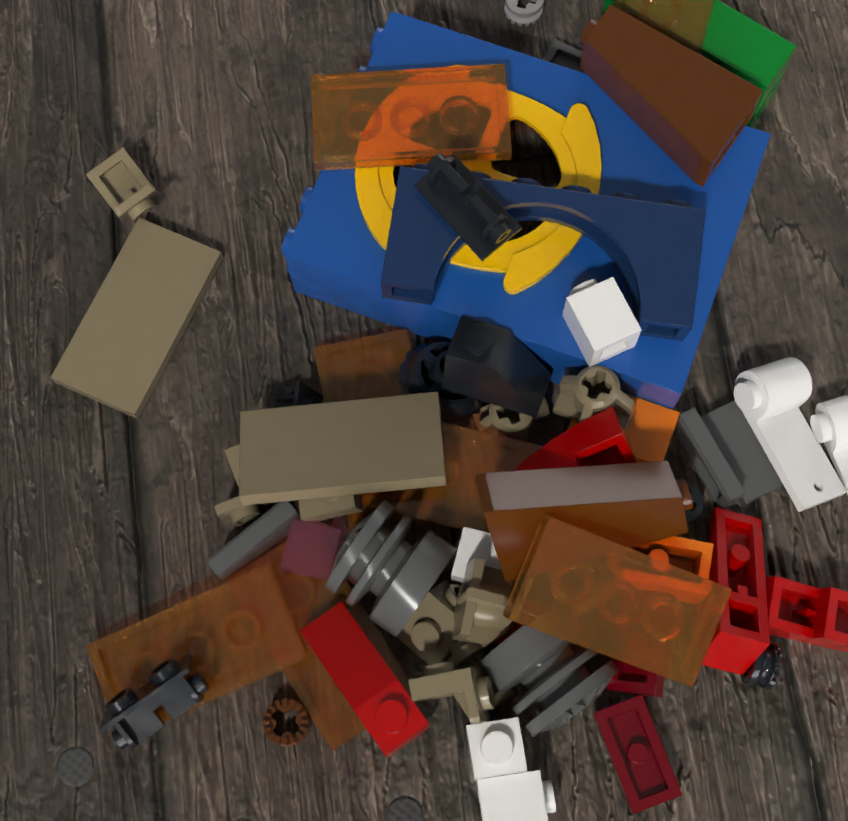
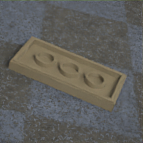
M139 217L50 378L59 385L139 419L223 260L222 253Z
M438 392L240 411L239 498L242 506L446 486Z

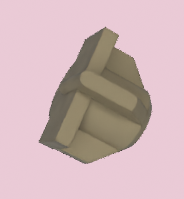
M594 365L583 369L578 375L562 377L559 384L560 394L553 408V413L580 423L613 406L625 431L627 430L635 410V400L620 390L619 379L611 369Z
M545 397L543 398L537 418L493 404L481 407L480 413L473 414L483 443L497 437L509 443H512L514 439L522 442L533 433L537 421L550 417Z
M475 557L466 566L464 581L456 598L455 624L452 639L487 646L512 629L518 614L519 597L510 583L505 582L502 570L485 566V559Z

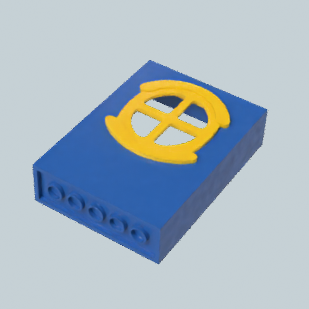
M391 11L385 27H377L373 35L370 47L372 56L368 65H361L357 71L353 85L355 95L350 106L344 104L339 112L336 122V132L338 134L332 146L327 144L321 153L318 163L320 175L315 186L309 185L303 194L300 204L302 216L296 228L290 227L284 237L281 252L285 257L287 272L290 274L295 292L437 342H451L461 316L510 330L551 373L550 382L560 384L563 376L578 375L583 369L589 367L562 316L569 292L585 281L596 279L597 283L614 277L631 311L632 304L626 283L612 259L594 241L569 227L543 221L540 226L528 234L505 242L484 261H481L466 244L445 268L437 285L432 305L382 298L381 278L396 193L393 177L395 166L400 161L428 164L435 155L441 153L412 143L408 139L411 130L421 121L439 112L466 107L483 108L490 112L491 118L478 150L472 159H460L470 171L483 172L495 180L512 182V180L517 179L494 170L491 163L508 122L520 120L539 133L552 149L561 173L560 183L555 188L562 189L564 186L577 185L588 188L593 194L612 196L615 193L625 192L640 196L642 201L662 203L666 200H682L690 203L692 208L706 209L693 326L683 341L639 335L635 347L596 364L611 369L617 375L622 392L673 410L687 380L771 134L746 126L705 186L701 187L694 183L587 74ZM442 153L446 158H448V157L450 156V155H447V154Z

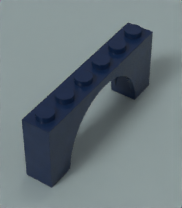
M416 164L412 168L400 166L381 278L382 298L432 305L437 285L445 268L466 243L414 187V184L430 172L426 168L427 164ZM471 171L516 221L535 220L560 224L585 235L602 248L619 269L626 283L633 315L642 330L640 335L683 341L693 326L706 209L692 208L690 203L682 200H666L662 203L642 201L640 196L632 193L621 192L607 196L593 194L588 188L577 185H568L558 189L541 186L538 181L528 178H517L509 182L491 179L488 174L483 172Z

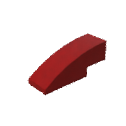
M612 406L583 420L555 437L525 459L513 471L638 463L630 439Z
M779 576L766 577L770 635L848 652L847 591L833 587L819 589Z

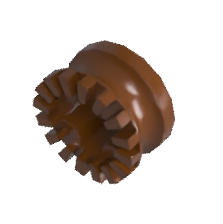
M283 698L282 700L275 701L268 706L267 711L263 715L262 725L265 734L270 741L280 746L291 747L297 745L307 737L310 731L311 719L309 712L301 703L293 699ZM295 709L299 713L295 720L297 725L300 726L298 732L295 735L285 732L281 737L278 736L276 730L279 727V723L274 719L279 711L289 714Z

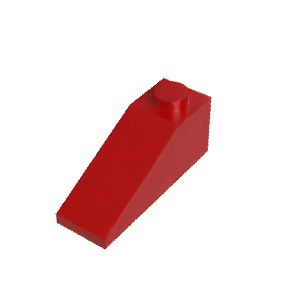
M715 507L711 513L707 543L714 544L707 594L696 603L694 615V658L696 664L743 675L770 645L762 519Z
M342 601L300 630L387 758L430 728L426 718Z

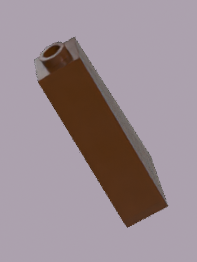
M613 5L608 7L599 20L592 18L584 28L579 39V44L583 46L579 67L694 183L704 187L752 118L763 90Z
M668 461L491 472L475 475L483 513L505 582L688 533L685 511L693 509L690 491L684 478L675 480Z

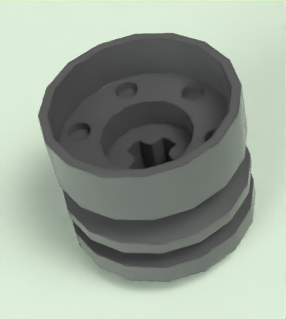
M385 499L374 512L363 518L349 535L335 557L333 569L325 584V588L336 594L349 577L357 581V584L348 596L346 603L353 606L370 590L378 597L371 609L369 619L397 637L457 548L431 530L426 532L414 545H411L405 538L411 527L413 517L406 514L396 528L391 531L385 525L397 506Z
M563 600L558 601L534 617L493 649L479 663V666L490 678L499 693L519 683H522L527 692L517 701L512 709L516 716L535 703L540 707L542 713L525 726L532 738L540 732L558 726L561 727L600 697L612 677L620 671L611 660L592 674L586 664L602 652L603 648L597 643L578 653L573 649L571 644L581 634L585 624L579 616H574Z

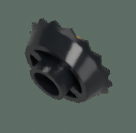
M442 341L431 344H419L416 350L406 353V361L399 366L402 375L398 383L404 389V395L438 392L441 421L450 426L457 421L467 423L471 415L480 413L481 404L484 401L442 389L445 357L451 342Z

